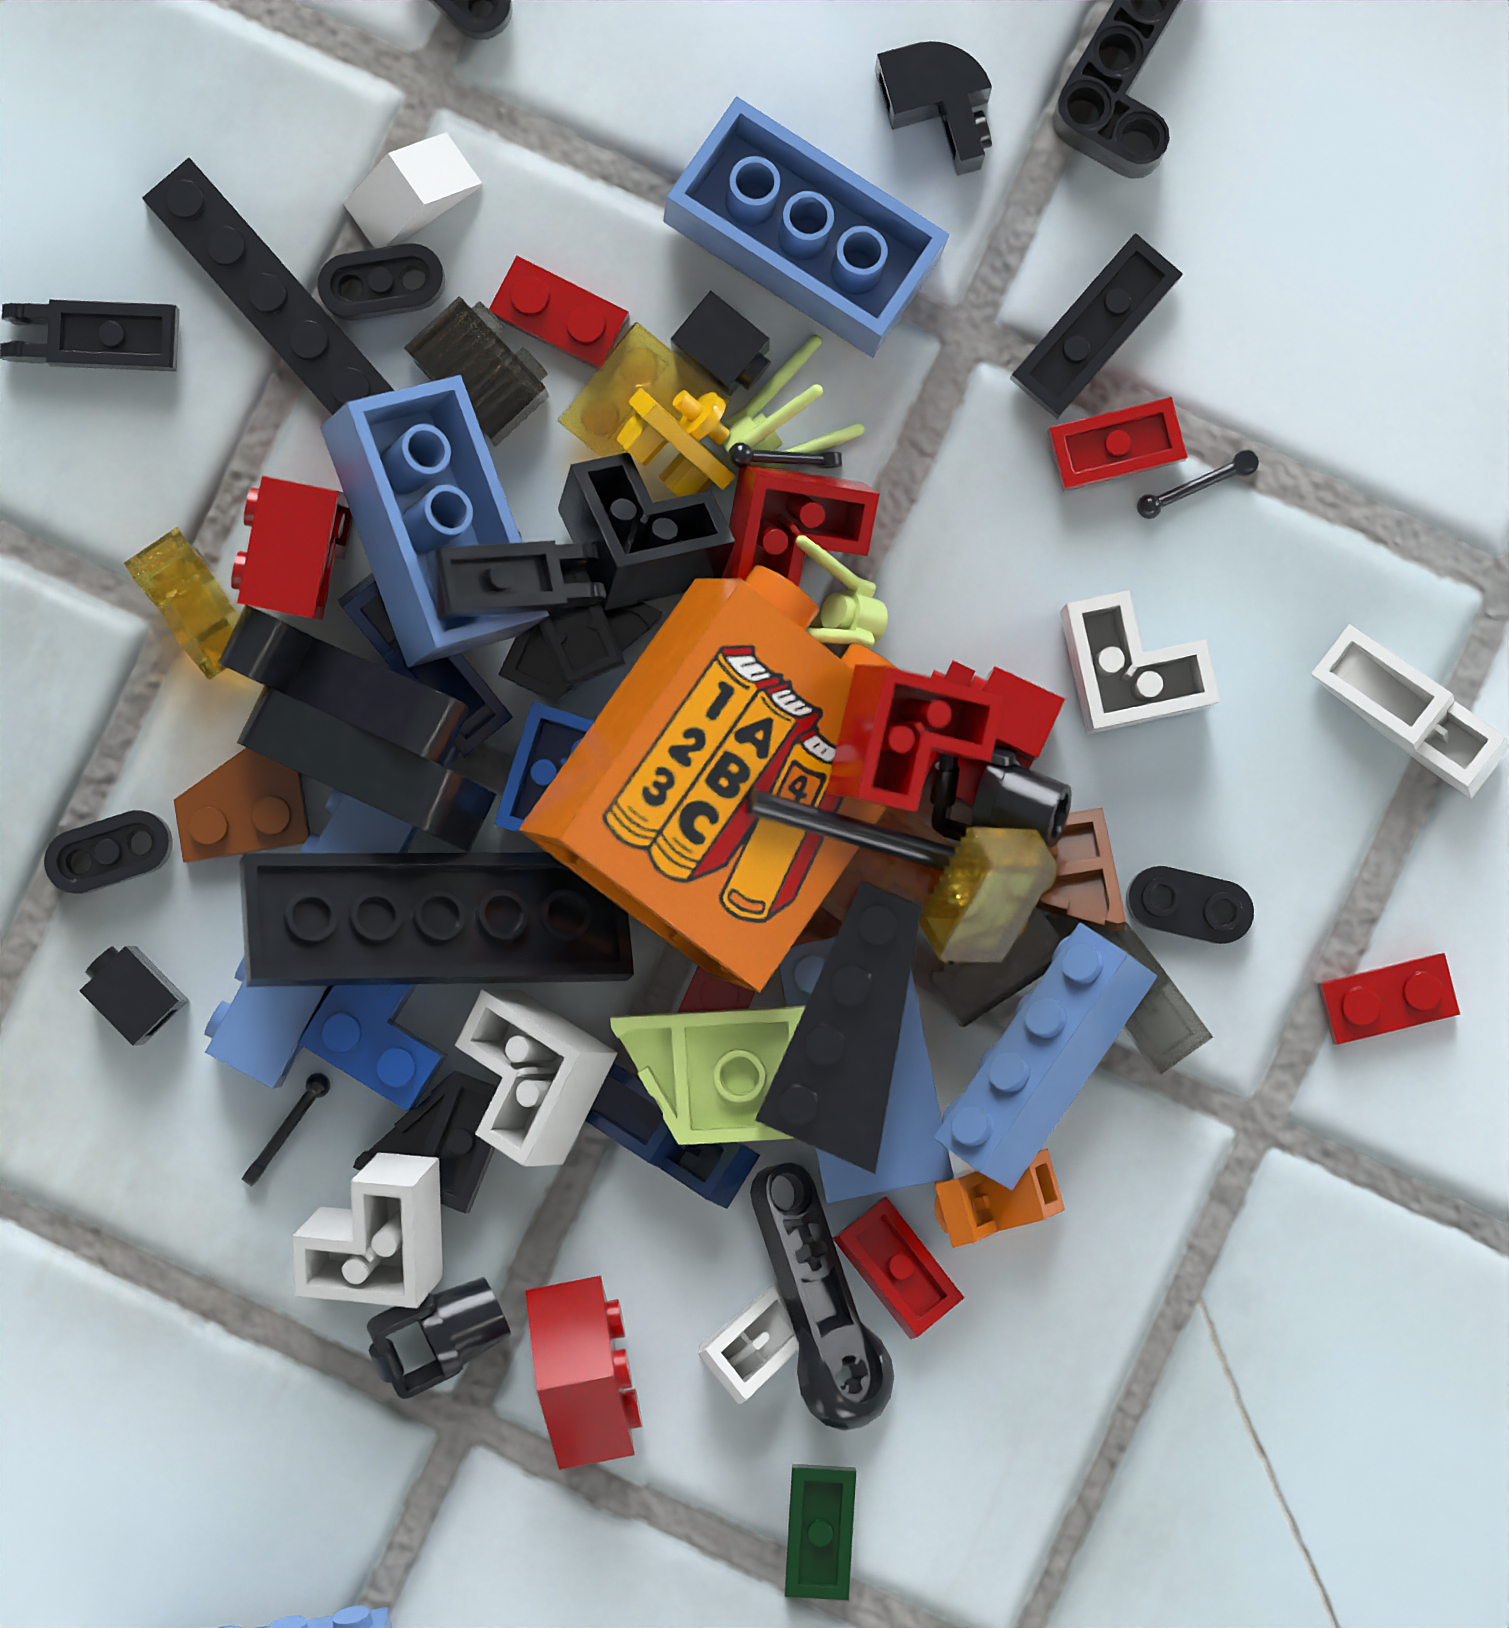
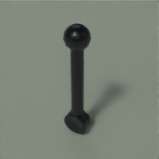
M742 442L735 443L728 452L729 461L738 468L746 467L750 462L812 465L818 468L842 467V453L839 452L803 453L753 450L748 444Z
M1243 450L1234 456L1232 463L1158 496L1151 494L1143 495L1137 502L1138 513L1146 519H1152L1159 515L1162 507L1235 474L1244 477L1249 476L1258 468V457L1250 450Z
M314 1073L307 1078L306 1092L257 1159L247 1169L241 1180L252 1187L315 1099L321 1098L329 1092L330 1080L325 1074Z

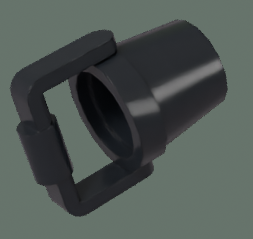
M994 744L991 761H987L990 763L985 769L975 796L971 825L950 819L951 809L956 801L960 773L959 758L941 754L940 762L934 765L930 802L934 804L931 820L932 828L936 834L942 837L987 850L1001 849L1003 840L1052 848L1060 840L1068 820L1072 799L1071 787L1020 766L1015 760L1016 752L1014 750Z
M485 1277L434 1295L429 1293L418 1308L394 1306L374 1316L367 1324V1331L373 1342L369 1347V1354L380 1379L386 1383H391L396 1394L402 1399L411 1398L456 1376L463 1370V1365L511 1335V1330L502 1309ZM418 1321L436 1360L403 1375L404 1366L393 1342L386 1338V1336Z

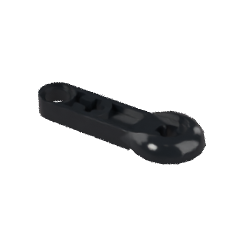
M792 1162L766 1167L758 1172L752 1181L750 1190L751 1202L797 1341L799 1342L797 1375L800 1394L810 1413L825 1426L842 1431L862 1428L882 1414L891 1398L894 1383L892 1359L882 1340L859 1319L814 1181L809 1172L801 1165ZM779 1175L790 1181L794 1189V1201L787 1211L777 1206L772 1198V1183ZM801 1218L803 1225L785 1230L783 1222ZM802 1245H808L811 1256L807 1257L804 1262L798 1263L795 1251L800 1250ZM843 1366H848L852 1377L844 1382L845 1385L839 1386L836 1374L843 1370Z

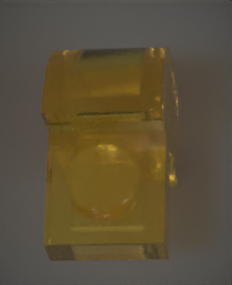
M176 527L125 561L124 564L134 581L162 613L181 647L210 680L227 669V667L219 664L218 661L242 611L197 547L194 548L179 528Z

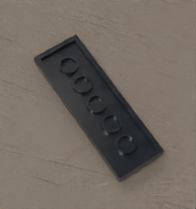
M548 852L243 853L239 861L246 987L628 981L634 975L629 914Z

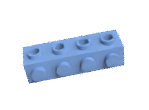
M1080 922L1073 933L1059 943L1053 953L1052 964L1035 989L1026 993L1020 1000L1015 1011V1018L998 1043L993 1044L984 1053L979 1063V1071L962 1096L956 1098L948 1106L942 1118V1125L933 1137L977 1171L1011 1190L1020 1180L1158 977L1128 953Z

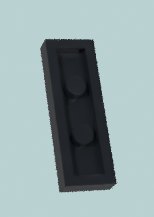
M1135 233L1012 373L1010 380L1058 420L1180 280L1183 273Z

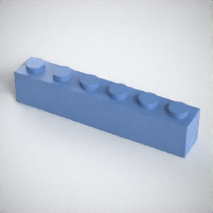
M451 748L443 767L449 770L452 769L460 754L456 748ZM333 789L325 807V810L333 813L321 836L312 832L300 853H407L419 829ZM243 957L234 977L241 981L242 984L231 1005L222 1001L211 1016L204 1035L212 1038L205 1053L272 1089L282 1087L303 1046L298 1044L300 1038L333 986L246 987L245 957Z

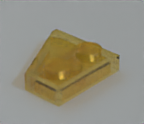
M634 322L556 421L598 456L603 458L627 453L616 438L628 420L637 412L628 401L640 388L649 394L678 422L683 414L672 403L681 391H687L695 400L704 394L714 392L725 401L726 406L731 399L641 324Z

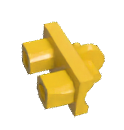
M642 388L628 401L637 412L628 420L616 440L645 467L668 442L679 450L680 453L658 476L678 497L701 493L712 482L724 490L736 477L712 451L699 441L707 435L716 445H720L730 434V431L720 422L726 407L725 401L716 393L710 392L695 400L687 391H681L672 403L683 414L679 422Z

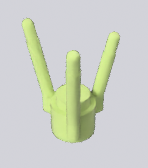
M818 335L812 336L797 350L742 410L726 420L730 427L728 428L730 434L722 445L727 452L735 443L739 442L748 444L753 450H776L783 445V442L775 430L822 395V387L816 384L791 400L766 419L763 413L756 416L821 345L822 340ZM855 424L784 451L819 453L861 436L864 433V427L861 424ZM750 462V464L778 469L782 466L787 465L777 463Z
M798 536L796 539L797 546L848 587V590L833 593L827 597L821 608V614H817L809 625L815 628H807L806 632L821 643L857 644L871 649L883 636L888 620L887 609L884 603L873 598L876 589L875 584L858 578L806 536Z

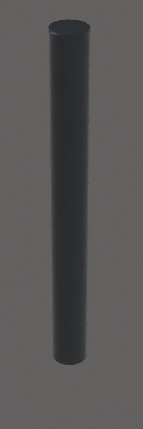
M753 789L746 801L745 812L748 815L965 878L983 882L990 871L991 861L989 857L771 793Z

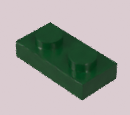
M792 1464L785 1597L849 1601L856 1485L855 1467Z

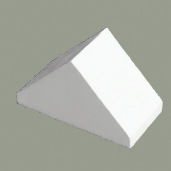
M443 133L389 152L343 204L371 245L376 249L400 244L483 185L448 134Z
M775 1283L699 1345V1356L739 1405L746 1401L799 1350V1342L797 1341L779 1285Z

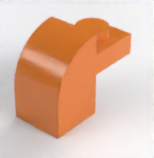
M1048 1148L1039 1150L1013 1190L980 1173L975 1168L953 1174V1178L934 1181L938 1195L935 1198L936 1218L941 1229L949 1234L952 1248L977 1242L998 1231L1045 1220L1065 1210Z

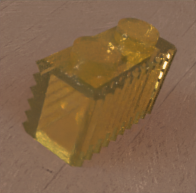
M966 828V837L961 838V847H955V857H950V866H945V875L939 876V885H934V894H929V904H924V913L920 915L919 924L939 960L946 964L949 960L958 964L960 959L967 964L971 960L980 964L981 960L989 964L994 960L1001 964L1015 939L1025 933L1028 917L1043 892L1048 891L1053 886L1058 868L1056 861L1037 830Z

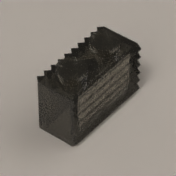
M458 296L404 347V350L408 357L432 382L461 375L482 434L493 447H496L522 421L527 419L540 404L547 400L549 394L541 381L548 373L523 346L515 354L498 337L505 329L504 326L482 302L478 301L471 308Z
M1027 907L1024 909V914H1016L1013 921H1005L1003 928L993 929L992 936L984 935L981 943H972L971 950L963 949L960 957L952 956L950 964L942 963L939 971L931 970L929 981L958 1025L965 1028L1042 977L1052 964L1053 953L1061 939L1040 908Z

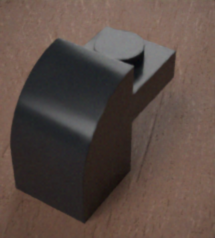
M934 41L914 43L878 53L875 72L892 130L940 117L957 176L980 170L985 157L984 149L992 147V140L983 110L973 112L972 107L988 103L992 85L985 70L978 61L969 53L954 45Z

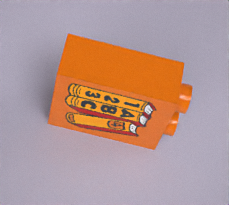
M755 566L745 581L742 579H695L518 829L710 976L757 992H761L859 847L748 815L745 812L748 795L753 789H757L876 824L887 807L826 793L855 664L889 666L898 669L882 656L857 644H851L841 659L806 632V629L819 612L816 603L791 581L762 566Z

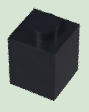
M711 290L670 338L671 350L729 398L740 385L749 391L771 364V361L765 357V354L769 351L770 338Z
M111 946L105 950L86 969L85 973L91 980L79 990L132 1046L144 1045L189 1001L137 946H124L120 951Z

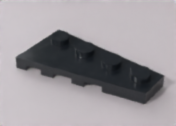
M862 879L755 1121L875 1174L922 905Z

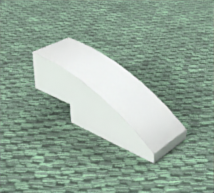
M1350 624L1311 673L1317 682L1373 728L1470 799L1473 798L1509 751L1506 735L1454 701L1453 694Z

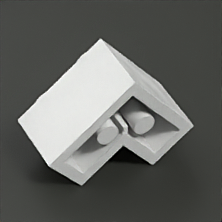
M1130 590L1066 603L1060 610L1086 734L1208 709L1220 702L1206 639L1143 653Z
M482 989L458 1037L455 1047L503 1078L475 1134L523 1167L563 1165L618 1052L522 991Z
M378 1152L351 1180L352 1209L320 1206L292 1235L295 1296L418 1308L443 1278L439 1158Z

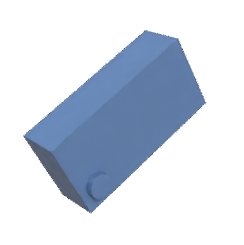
M737 96L667 195L663 218L664 223L872 358L879 351L940 260L950 236L946 231Z
M461 375L347 402L320 427L407 668L517 637L549 616L548 611L442 619L437 617L427 554L439 547L522 542Z
M836 937L791 946L778 965L786 1006H805ZM910 972L876 1173L873 1174L815 1148L827 1203L954 1177L948 1149L933 1138L942 1125V1117L912 972Z

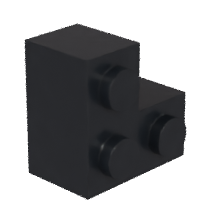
M629 452L570 465L558 511L573 544L592 543L597 546L599 560L586 566L585 569L591 582L604 584L606 599L600 601L603 611L685 593L695 579L722 578L735 544V539L711 490L653 503Z

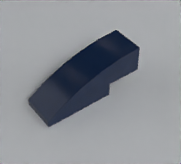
M373 572L337 600L342 609L394 672L471 707L454 742L455 747L464 757L513 718L511 713L462 653L407 668Z
M613 1062L584 1120L647 1163L660 1168L706 1200L725 1209H728L760 1157L759 1153L742 1142L678 1145L663 1119V1112L655 1098L650 1096L641 1079Z

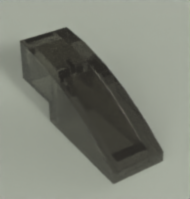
M1052 913L1042 917L1059 943L1070 936L1080 922ZM1127 921L1125 930L1112 931L1080 922L1128 953L1158 976L1123 1027L1154 1073L1163 1074L1213 1038L1188 1001Z

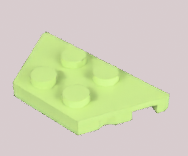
M805 1006L611 1017V1028L617 1038L621 1039L639 1071L637 1074L650 1096L655 1098L663 1112V1119L678 1145L795 1139L757 1122L755 1119Z

